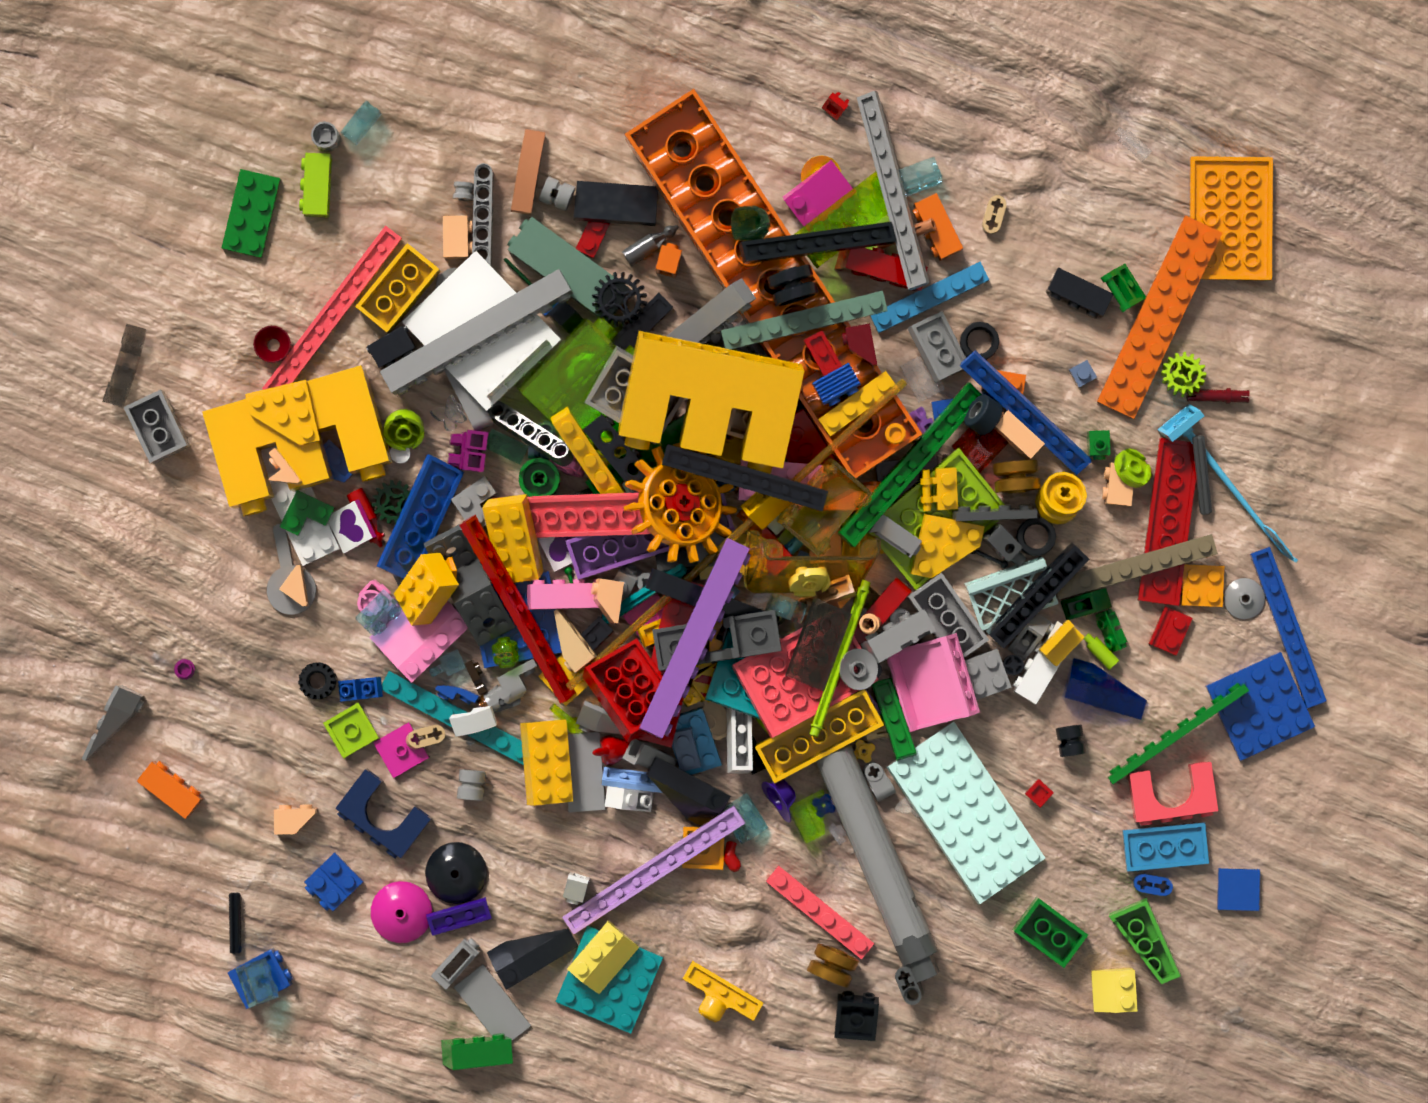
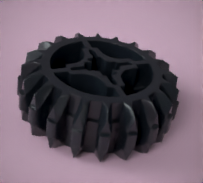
M614 272V279L612 280L609 275H606L605 277L608 282L605 283L600 279L599 283L602 285V288L594 287V290L599 292V295L592 294V298L598 299V301L592 303L593 307L599 306L594 311L595 314L602 312L603 314L599 319L603 321L607 317V325H610L612 320L615 321V328L618 327V322H622L623 328L626 327V320H629V323L633 325L632 317L640 320L637 312L645 313V310L640 307L641 305H647L646 301L641 300V298L647 297V293L640 294V291H643L645 287L642 285L637 288L640 280L636 279L634 282H631L633 279L632 274L628 276V279H625V272L621 273V278H617V273ZM615 284H626L630 286L632 290L621 292L617 289ZM610 288L613 294L612 299L603 305V295ZM614 291H616L617 294L621 297L622 295L625 297L623 299V305L625 309H623L622 305H619V303H614V301H616V294ZM636 295V306L629 312L627 301ZM616 307L621 309L624 316H614L606 310Z

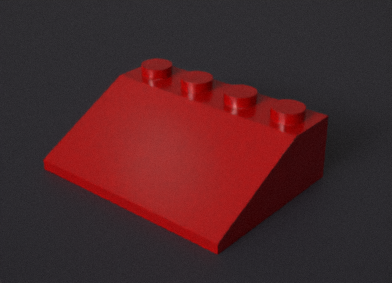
M636 638L585 667L582 676L627 743L646 733L639 729L663 677Z

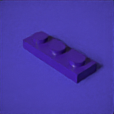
M486 897L426 914L432 936L492 919Z

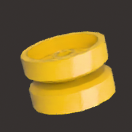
M1066 472L1055 473L1048 477L1036 494L1035 504L1037 511L1042 518L1050 523L1066 524L1074 519L1085 504L1087 497L1086 489L1081 480L1075 475Z

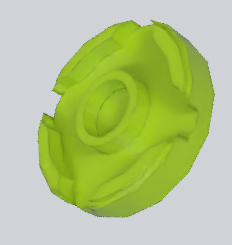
M1129 448L1121 451L1115 457L1114 465L1117 475L1130 487L1140 488L1150 481L1152 474L1150 465H1147L1145 462L1146 458L1137 450Z

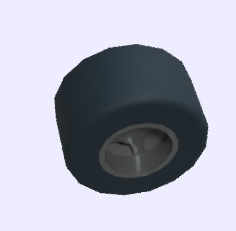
M980 395L968 407L969 410L964 418L965 425L980 435L990 433L1000 421L1003 411L1002 405L988 395Z

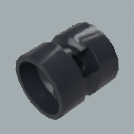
M1082 724L1055 728L1057 740L1061 741V744L1058 745L1060 757L1086 753L1085 742L1081 740L1084 736Z

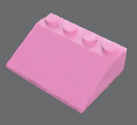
M447 601L433 622L425 625L411 626L400 607L369 638L412 683L468 627L458 610Z

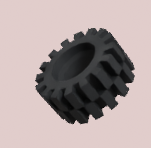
M315 662L306 665L301 670L298 685H300V690L305 696L311 699H323L331 695L332 691L335 690V685L337 684L336 674H334V670L329 665ZM314 673H321L325 677V684L320 689H315L310 684V677Z

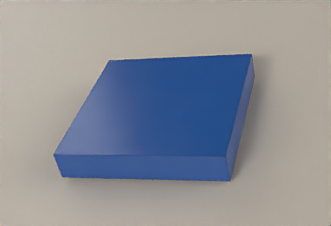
M1218 868L1217 909L1259 911L1260 869Z

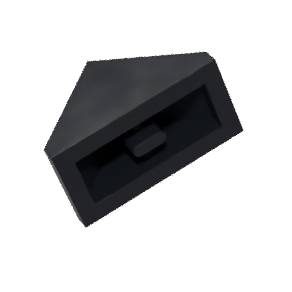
M566 302L558 303L548 313L576 342L591 329V326Z

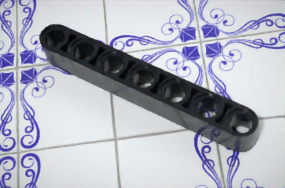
M652 568L645 586L647 589L694 607L704 588ZM731 598L729 604L725 602L722 608L725 611L723 618L764 612V610Z

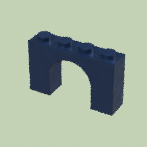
M365 769L335 808L339 811L337 815L345 821L349 819L355 823L353 827L362 834L367 832L371 836L370 840L376 845H384L387 848L386 852L393 858H402L431 821L432 817L419 807L414 806L397 828L382 830L374 826L367 815V804L383 780L369 769Z

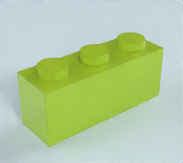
M305 153V158L301 160V170H304V178H301L300 181L303 199L299 201V210L303 211L302 214L307 217H329L332 156L328 153Z

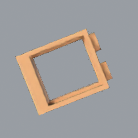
M1009 410L1005 413L1002 412L1000 421L993 429L1025 460H1030L1045 444Z

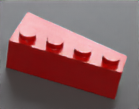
M875 247L872 250L858 248L839 251L834 270L850 269L853 275L864 277L869 275L871 280L889 281L890 285L908 289L899 254L892 253L890 256L884 254L885 250ZM923 286L912 291H922Z

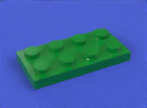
M240 169L222 249L258 258L263 257L281 182L280 178Z

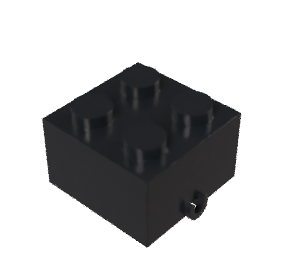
M405 325L366 347L368 353L372 355L381 370L418 350L409 336V331Z

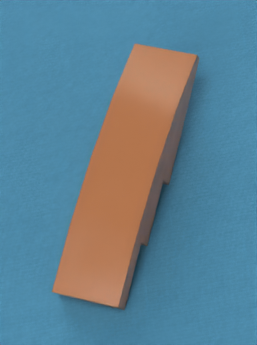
M525 129L511 212L528 215L532 213L545 132Z

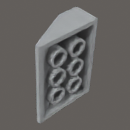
M616 346L584 403L619 423L633 355ZM670 395L662 434L684 400L683 397Z

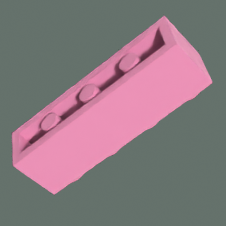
M575 579L570 584H565V580H553V584H545V580H532V584L527 585V607L529 610L599 608L593 600L594 595H591L593 583H585V579Z

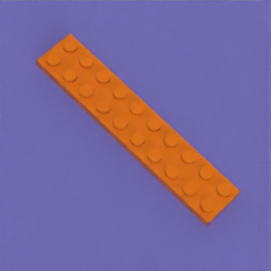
M1186 215L1184 216L1097 399L1098 403L1128 417L1135 418L1222 232Z

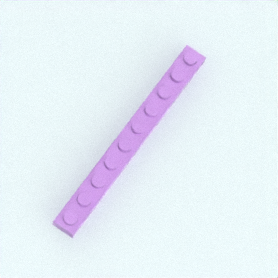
M735 805L564 915L562 917L573 935L744 825L746 823Z

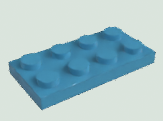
M1205 822L1122 830L1127 872L1209 864Z

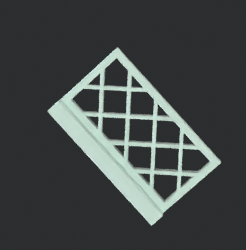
M1042 556L1023 562L1019 567L1014 565L964 583L978 624L982 630L988 629L996 621L997 617L1001 616L999 613L1004 603L1009 606L1012 605L1006 601L1010 591L1021 595L1033 583L1032 579L1035 573L1046 569L1047 565ZM1018 579L1027 582L1022 592L1012 588ZM1003 586L1007 588L1003 599L993 595L996 587ZM979 593L988 595L984 606L976 603L974 595ZM1056 595L1043 609L1059 604ZM991 597L1001 601L997 612L986 608ZM985 610L995 615L992 622L983 625L981 617Z

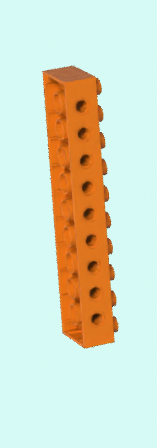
M695 89L687 92L625 133L627 144L722 288L726 289L729 285L742 278L756 297L750 303L752 307L743 314L739 312L746 324L835 302L811 266L813 276L802 283L816 282L819 293L795 303L775 307L773 295L767 293L764 288L767 278L792 267L810 265L805 256L743 264L739 243L788 236L790 233ZM680 143L687 144L691 148L690 153L685 157L676 155L673 150ZM706 177L711 179L714 185L711 190L702 191L696 186L697 181ZM723 212H731L736 216V221L733 225L725 226L719 221V216ZM848 321L759 343L770 358L802 364L804 376L798 403L801 407L805 408L851 482L923 435L894 391L857 417H867L871 420L872 429L867 433H862L856 428L855 421L857 418H855L830 437L818 421L819 418L849 397L839 398L841 401L831 407L828 404L823 405L812 383L824 376L817 364L811 360L810 351L804 342L805 339L822 330L841 365L849 363L861 384L857 387L858 390L882 374L878 366H870L850 352L847 345L843 346L841 334L845 333V328L851 327ZM898 423L905 428L906 437L901 443L891 444L886 440L885 430L890 424Z

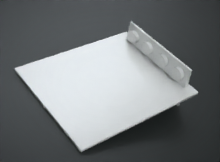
M475 251L402 322L425 346L511 297L516 292ZM535 315V319L527 324L521 323L517 325V329L512 333H503L498 336L499 339L496 342L482 345L481 350L472 355L468 353L463 356L461 362L455 365L451 363L445 367L486 411L525 376L538 362L541 363L540 360L561 341L538 315Z

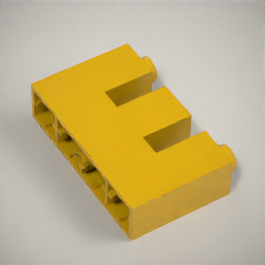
M639 331L618 427L619 435L626 437V446L640 450H649L650 442L660 443L670 395L688 398L679 439L680 448L722 456L732 408L747 410L749 414L740 451L741 458L744 461H748L747 467L771 474L773 467L783 468L804 376L803 366L799 363Z
M362 365L307 381L321 440L318 442L300 446L250 415L246 399L202 411L229 507L234 509L241 507L243 517L267 510L265 500L275 497L268 480V473L261 450L277 446L278 451L302 480L301 484L287 483L289 490L295 492L333 481L320 435L322 432L337 429L348 471L351 474L360 473L362 482L386 476L384 465L393 462L383 435L382 424L367 372Z

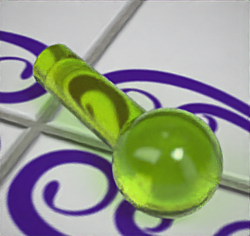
M555 703L551 705L549 710L561 720L566 719L567 729L571 733L581 732L578 729L580 725L576 723L577 717L572 718Z

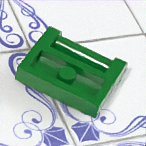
M1126 264L1101 277L1103 283L1106 282L1119 303V309L1122 313L1146 298Z

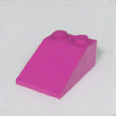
M830 160L782 198L809 233L856 192L833 161Z

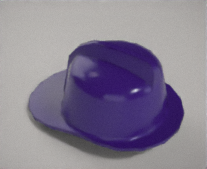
M784 779L776 783L762 782V790L767 799L776 807L783 819L790 823L791 814L789 808L796 798L794 789Z

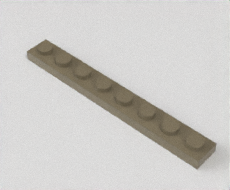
M1210 534L1076 573L1057 593L1058 599H1065L1217 555L1213 536Z

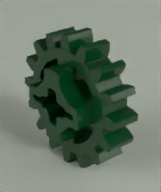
M390 480L389 486L384 482L382 483V490L376 488L379 494L372 496L374 499H377L376 502L372 503V506L378 508L374 512L375 514H382L380 520L387 518L388 524L392 520L396 524L410 491L408 492V484L402 487V481H398L397 485H395L394 481ZM392 489H400L404 493L394 494ZM385 493L386 500L385 503L381 505V499L383 494ZM392 497H394L395 499H400L397 502V507L393 505L388 506L392 502ZM393 510L397 516H390L385 512Z

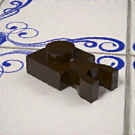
M473 660L464 663L478 694L481 695L488 692L480 676L483 671L479 663H474Z

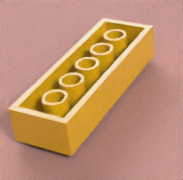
M866 689L860 690L829 707L822 726L823 729L820 730L818 737L809 735L814 715L772 739L769 737L755 745L774 783L884 726Z

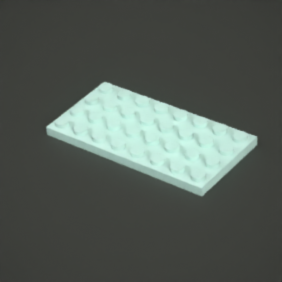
M951 722L915 747L917 753L915 756L895 761L886 767L978 905L1045 859V856L955 722Z

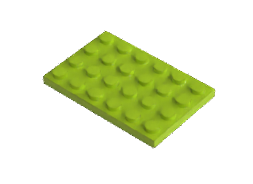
M959 448L935 467L957 468L958 507L969 506L970 510L978 509V506H991V509H999V505H1005ZM935 468L930 471V477H935ZM920 480L895 500L884 513L885 516L917 538H919L924 513L952 519V510H936V502L931 503V511H923V503H921L923 491ZM931 484V495H936L935 484ZM972 520L964 522L985 526V533L999 520ZM869 533L915 590L930 579L911 574L914 555L910 558L875 533Z

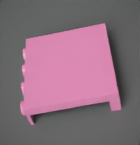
M957 633L906 647L887 658V664L893 676V684L896 687L899 703L902 707L909 732L980 713Z

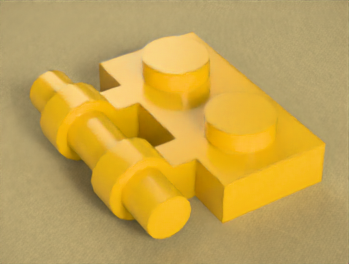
M935 468V477H930L929 469H923L922 478H920V485H922L923 496H921L923 511H931V503L936 502V510L958 509L957 468ZM931 484H935L936 495H931Z

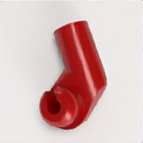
M727 841L724 862L732 872H737L741 868L740 860L735 854L737 843Z

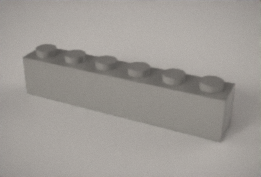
M741 278L729 285L669 333L667 337L705 344L711 340L710 335L712 333L716 335L724 329L723 325L726 322L730 324L738 318L737 313L741 312L743 314L752 307L750 303L756 297Z

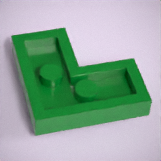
M297 490L280 527L299 536L307 518L327 526L335 507Z

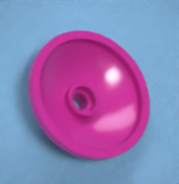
M406 881L393 882L384 886L374 897L371 905V920L376 931L385 939L395 943H408L422 936L429 927L426 914L432 913V904L426 892L418 885ZM401 909L404 911L403 917L397 916V910Z

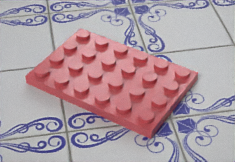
M839 608L780 639L782 651L749 656L732 665L735 674L771 739L816 714L847 624ZM854 635L848 651L861 649ZM854 666V673H857L858 669ZM839 676L829 707L860 690L849 688L843 682L841 676Z

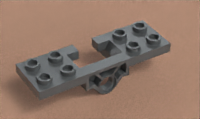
M776 610L723 618L724 629H731L733 648L708 651L703 661L699 659L696 665L782 651ZM687 624L652 630L659 671L666 670Z

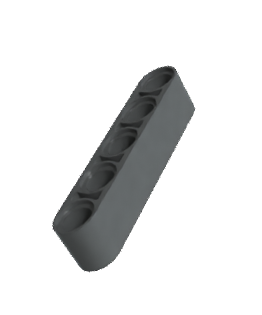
M497 401L488 410L490 417L496 425L556 464L567 466L572 463L573 453L564 441L505 403ZM503 411L500 415L496 416L498 412ZM518 421L516 425L511 426L512 423ZM534 431L532 435L527 436L529 432ZM550 441L548 445L543 446L545 442ZM561 452H565L564 455L558 456Z

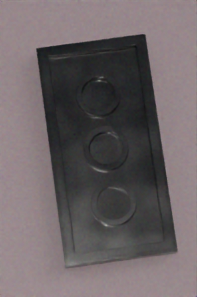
M577 181L574 221L656 226L658 189L656 186Z

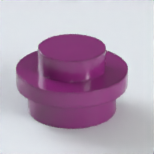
M182 659L175 664L174 672L178 678L186 680L194 675L195 666L192 661Z

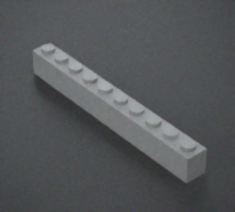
M558 269L386 367L380 373L391 393L394 395L398 394L399 396L410 390L409 387L412 385H420L428 380L427 377L433 373L434 375L442 373L447 365L451 363L455 365L461 362L463 356L468 353L470 355L477 353L481 350L482 345L496 342L499 339L498 336L503 333H512L517 329V325L533 321L535 315L540 312L542 314L547 313L553 309L552 305L568 301L571 298L570 295L574 293L563 273Z

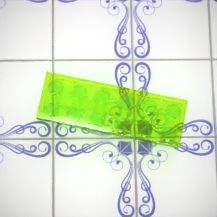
M875 171L795 234L876 224L888 214L877 172ZM839 251L807 255V257L818 269Z

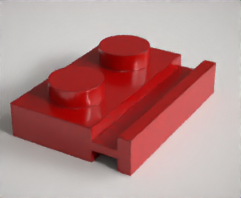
M1164 606L1148 644L1177 656L1193 618Z

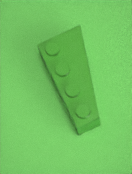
M1147 898L1109 913L1110 919L1119 928L1120 932L1126 937L1161 984L1181 976Z

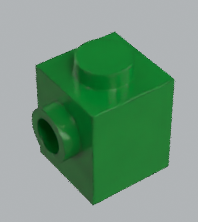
M1110 430L1087 432L1088 456H1093V460H1106L1105 456L1111 455Z

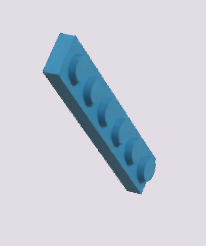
M980 261L922 289V291H918L887 306V312L871 315L870 317L879 334L989 281V278Z

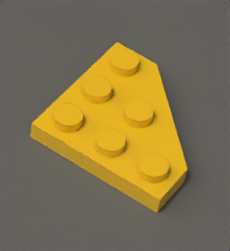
M307 380L245 394L249 414L300 446L321 441Z
M924 513L919 533V539L922 541L920 544L921 549L914 556L911 574L928 578L935 577L981 546L985 526Z

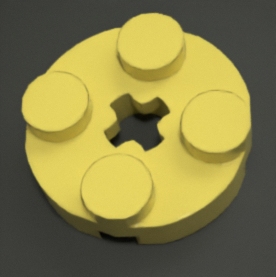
M799 567L788 581L790 591H793L795 596L802 598L816 596L815 592L819 590L824 592L831 584L826 567Z

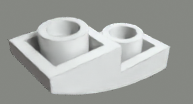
M492 706L473 708L471 712L454 714L449 718L456 737L480 732L498 724Z

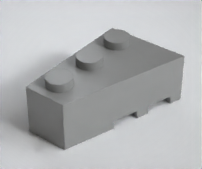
M925 609L912 615L907 612L898 617L899 622L896 624L890 622L881 627L882 632L867 635L865 637L866 641L861 643L862 648L869 651L878 664L912 643H916L924 636L934 633L937 630Z

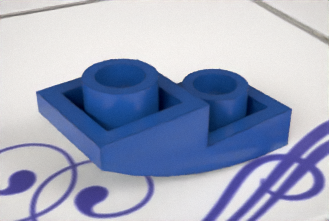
M381 677L338 681L340 702L383 697Z
M441 685L435 688V690L439 691L437 695L446 701L449 698L454 700L457 694H460L459 699L470 705L471 702L476 703L480 697L460 687Z

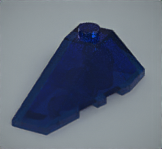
M1073 658L1062 695L1063 698L1139 720L1142 719L1147 702L1146 699L1095 664Z

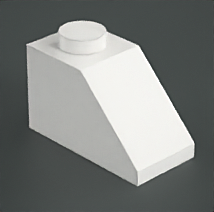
M572 872L569 873L563 897L567 898L566 902L578 905L579 902L583 903L590 877Z

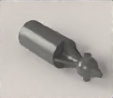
M666 226L664 232L648 234L624 249L622 253L632 267L659 250L666 237H673L679 226Z

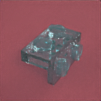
M383 589L356 616V620L369 633L376 636L387 628L386 625L391 620L396 619L401 614L402 608L398 601Z
M747 793L726 805L723 810L724 812L735 805L746 823L733 831L734 836L741 844L751 840L768 828Z

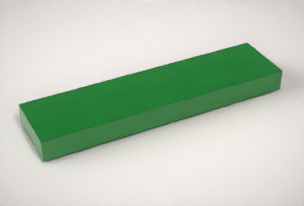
M888 678L873 683L871 687L896 761L915 756L917 753L892 679Z

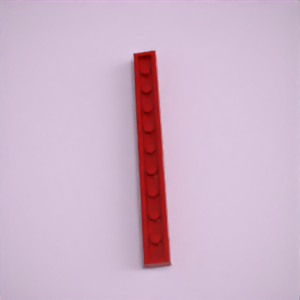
M476 515L469 517L459 525L464 536L469 541L473 552L478 557L483 570L487 573L494 589L499 594L504 607L512 617L534 660L538 663L545 679H547L554 695L560 704L566 702L576 693L478 518Z

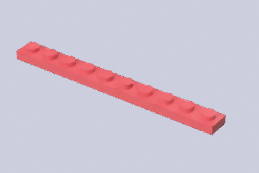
M385 225L263 386V390L290 384L295 381L402 238Z

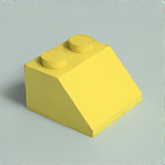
M1133 968L1091 970L1094 1012L1121 1013L1138 1011L1135 970Z

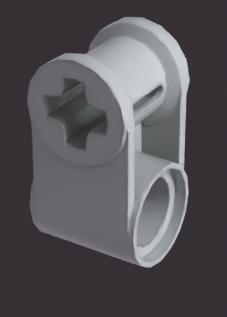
M869 762L864 766L863 774L878 803L896 793L890 779L879 764ZM870 767L878 768L876 776L868 775Z

